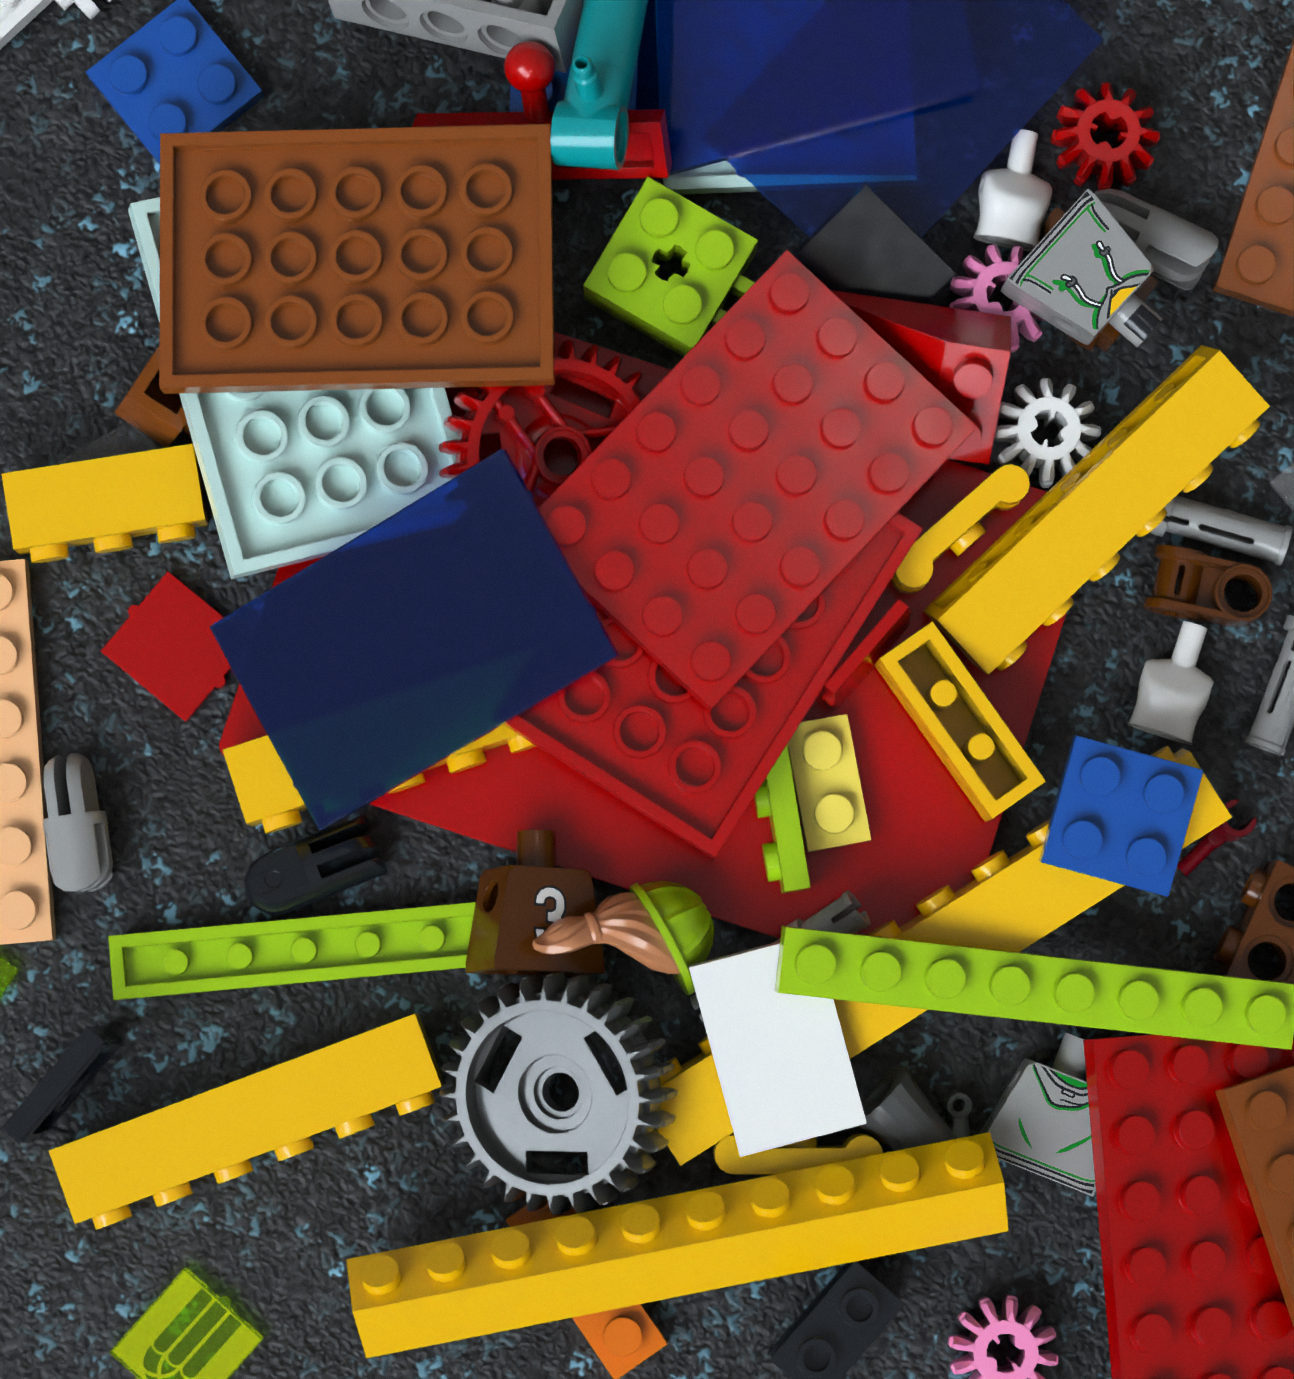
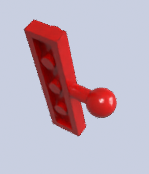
M524 41L511 48L505 58V76L515 89L521 91L524 112L418 113L412 127L552 125L554 111H549L546 87L554 77L556 68L552 53L541 43ZM665 109L627 110L629 118L628 147L625 162L620 170L555 165L552 160V180L668 178L672 167Z

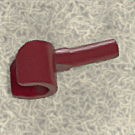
M1239 799L1230 800L1225 803L1226 809L1229 810L1235 806ZM1256 816L1248 820L1240 830L1231 828L1226 821L1205 834V837L1178 862L1177 868L1187 877L1225 841H1237L1251 833L1256 826Z

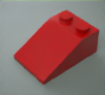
M831 290L978 426L949 459L989 464L1011 353V316Z

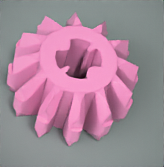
M993 244L987 246L985 250L986 266L972 255L965 258L962 266L970 278L954 276L949 286L950 290L955 294L965 298L955 300L950 303L949 307L1011 316V353L1019 348L1020 338L1018 331L1026 339L1036 342L1042 335V331L1035 320H1045L1014 301L1006 312H1003L999 302L989 303L988 299H990L995 287H1003L1006 279L1018 267L1024 251L1022 247L1014 246L1008 261H1002L999 248Z
M1005 1295L1002 1302L1001 1315L996 1314L994 1304L990 1298L984 1296L978 1300L979 1308L984 1316V1319L979 1323L972 1315L965 1311H961L957 1316L960 1323L969 1329L971 1333L969 1337L958 1334L948 1336L947 1344L951 1348L968 1351L967 1355L956 1358L949 1364L953 1374H964L975 1370L968 1379H1046L1035 1370L1037 1363L1047 1366L1058 1364V1356L1049 1350L1038 1349L1039 1345L1048 1343L1056 1337L1054 1328L1042 1326L1030 1331L1042 1313L1033 1304L1027 1307L1016 1320L1018 1311V1299L1016 1296ZM1000 1334H1008L1009 1341L1019 1348L1017 1356L1013 1361L1006 1356L1008 1364L1005 1366H997V1360L987 1352L989 1342L992 1339L997 1344L1000 1343L997 1337Z

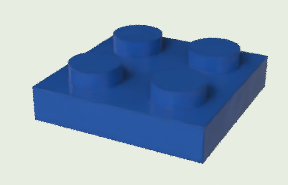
M176 0L85 72L91 82L159 165L160 133L220 132L264 97L261 88L189 0Z
M1074 735L1039 861L1169 897L1204 770Z

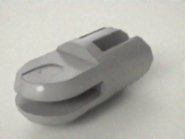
M1103 189L1094 193L1152 264L1154 271L1151 275L1183 290H1192L1197 285L1201 274L1205 271L1210 259L1218 248L1219 239L1212 232L1124 191Z
M70 753L67 757V762L61 755L54 756L47 762L43 772L48 818L42 820L53 882L55 886L63 891L95 892L105 888L113 876V859L107 813L105 810H99L96 781L89 760L79 753Z

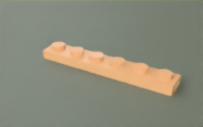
M26 559L0 561V945L56 940L52 875L42 821L47 818V805L44 790V764L29 561Z

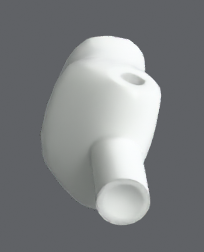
M1015 129L1013 131L1007 168L991 169L983 173L978 190L980 216L977 230L973 236L974 239L1013 249L1014 246H1020L1024 251H1032L1039 243L1041 225L1052 197V187L1048 182L1031 173L1038 133L1025 129Z
M1183 621L1171 659H1149L1146 661L1139 681L1136 705L1128 722L1129 726L1169 740L1192 745L1196 723L1207 705L1214 683L1211 677L1195 667L1207 628L1192 622Z

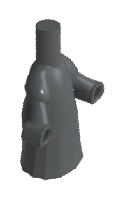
M901 1066L889 1073L861 1101L867 1124L859 1125V1127L866 1130L891 1151L970 1136L969 1113L972 1109L971 1099L958 1089H952L942 1099L943 1109L952 1117L953 1124L951 1129L919 1088L907 1066ZM960 1099L959 1107L953 1108V1102Z

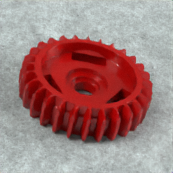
M570 339L562 342L558 356H555V380L556 378H563L602 395L612 405L607 418L550 394L553 385L473 387L478 393L477 397L460 392L454 398V403L466 412L465 417L451 415L445 418L443 423L448 429L459 433L458 439L448 440L439 444L440 452L456 456V463L439 471L440 477L458 478L460 487L445 496V499L448 503L465 500L469 507L457 519V524L461 526L477 520L482 527L473 539L475 545L478 546L494 537L499 541L493 555L494 560L499 562L514 550L519 553L516 570L524 572L530 568L534 559L538 558L540 559V571L543 577L553 576L556 567L518 533L519 528L649 394L638 397L633 391L642 378L641 372H636L623 380L617 376L623 360L622 357L615 356L603 367L597 365L599 346L592 345L585 350L581 359L575 358V341ZM497 434L505 497L491 499L485 487L479 463V443L482 435ZM553 439L567 440L577 451V465L568 475H557L551 472L544 462V449Z

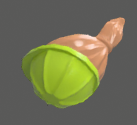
M655 881L643 885L635 883L630 886V892L608 896L593 913L586 912L583 916H570L557 920L539 937L534 939L532 945L533 949L543 954L555 955L571 953L591 944L606 943L618 948L653 971L672 974L684 993L691 995L695 992L689 965L700 963L707 959L713 945L714 924L706 905L693 890L679 883L668 881Z

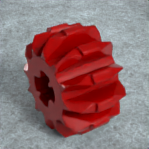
M1104 82L1098 90L1097 101L1089 91L1081 88L1074 95L1076 108L1066 105L1060 107L1056 118L1065 127L1053 130L1050 142L1058 147L1068 148L1056 160V164L1060 169L1068 168L1075 163L1080 167L1074 178V183L1077 186H1083L1090 174L1097 175L1098 190L1110 189L1114 174L1121 184L1129 187L1134 184L1137 178L1134 167L1148 170L1152 165L1154 157L1146 148L1158 143L1160 132L1153 128L1142 127L1154 115L1151 106L1142 107L1136 111L1130 108L1137 94L1134 89H1127L1120 101L1113 99L1111 83ZM1098 128L1103 134L1112 131L1116 133L1118 137L1112 147L1107 141L1096 144L1092 140Z

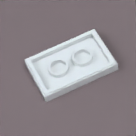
M780 941L689 965L740 1157L867 1124L834 999L783 994L774 991Z

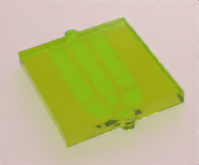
M185 1267L109 1353L137 1379H228L265 1337L230 1307L232 1300L229 1296H222L220 1298L191 1270Z

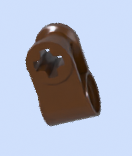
M1156 545L1154 556L1159 559V565L1152 596L1144 599L1143 608L1145 610L1173 618L1201 620L1229 627L1242 628L1252 624L1268 609L1272 600V585L1268 576L1261 569L1250 564L1212 557L1206 553L1189 548ZM1178 570H1180L1181 577L1177 595H1175L1174 589L1178 575ZM1234 580L1243 581L1254 589L1256 604L1253 610L1238 612L1226 603L1224 588L1228 582Z

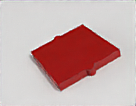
M167 571L139 606L131 605L128 608L130 616L102 648L101 652L187 723L215 688L222 689L226 686L225 676L251 647L253 641Z
M900 599L824 685L826 693L822 699L831 707L834 706L838 709L875 667L874 665L879 658L887 653L910 626V616L913 614V611Z

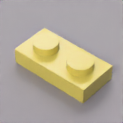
M843 714L801 722L787 745L807 853L871 841L848 715Z

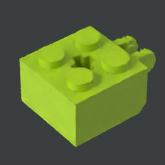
M647 177L584 283V300L684 357L726 314L723 308L730 296L733 294L741 298L754 284L753 281L744 277L743 274L756 254L758 240ZM675 259L681 262V270L687 273L684 277L673 274L668 281L659 278L660 266L657 263Z

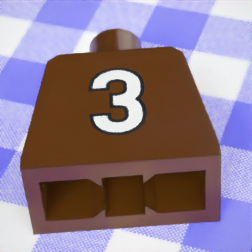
M517 831L516 865H506L484 870L481 874L466 958V973L513 976L537 974L541 977H547V975L555 972H564L566 978L605 973L602 944H591L571 953L555 955L543 954L533 949V940L539 937L557 920L570 916H583L586 912L593 913L596 910L592 876L588 870L555 868L554 831Z

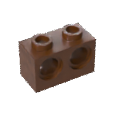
M1277 859L1267 861L1263 870L1257 867L1253 868L1239 899L1240 902L1247 905L1239 926L1235 928L1229 925L1216 948L1213 960L1221 963L1217 975L1259 979L1249 969L1248 956L1255 945L1265 943L1275 951L1278 959L1276 971L1265 980L1294 983V920L1287 921L1281 918L1274 907V897L1279 888L1285 884L1294 887V866Z

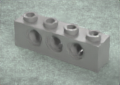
M328 0L336 19L501 58H506L508 52L515 45L524 41H535L543 44L550 50L555 60V71L564 73L567 72L572 61L583 6V0Z

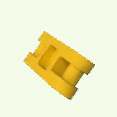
M1013 464L1000 467L917 539L891 579L894 587L906 594H913L922 590L932 577L933 562L951 548L957 556H960L987 532L979 522L992 510L999 509L1004 511L1016 507L1028 493L1030 486L1029 477L1025 470Z
M732 1133L716 1143L713 1149L715 1162L721 1170L729 1174H780L883 1153L879 1142L864 1133L852 1134L846 1138L842 1146H817V1137L743 1157L739 1155L735 1136Z

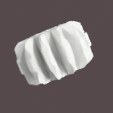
M1042 378L1038 383L1037 399L1024 384L1017 386L1014 390V397L1019 407L1006 402H1002L1000 405L999 417L1010 425L997 426L994 441L1011 442L1012 445L1005 448L998 455L997 460L1001 465H1005L1018 457L1023 462L1021 468L1025 470L1028 477L1033 468H1038L1041 487L1050 488L1055 478V467L1060 475L1064 477L1075 466L1073 459L1079 462L1092 450L1091 447L1081 441L1095 440L1101 435L1100 426L1081 424L1080 422L1095 409L1091 401L1083 402L1074 409L1069 402L1076 393V387L1072 384H1067L1060 393L1059 398L1053 397V384L1049 378ZM1044 419V427L1053 422L1059 428L1060 432L1053 440L1054 447H1048L1047 439L1041 445L1033 439L1032 434L1038 427L1037 420Z

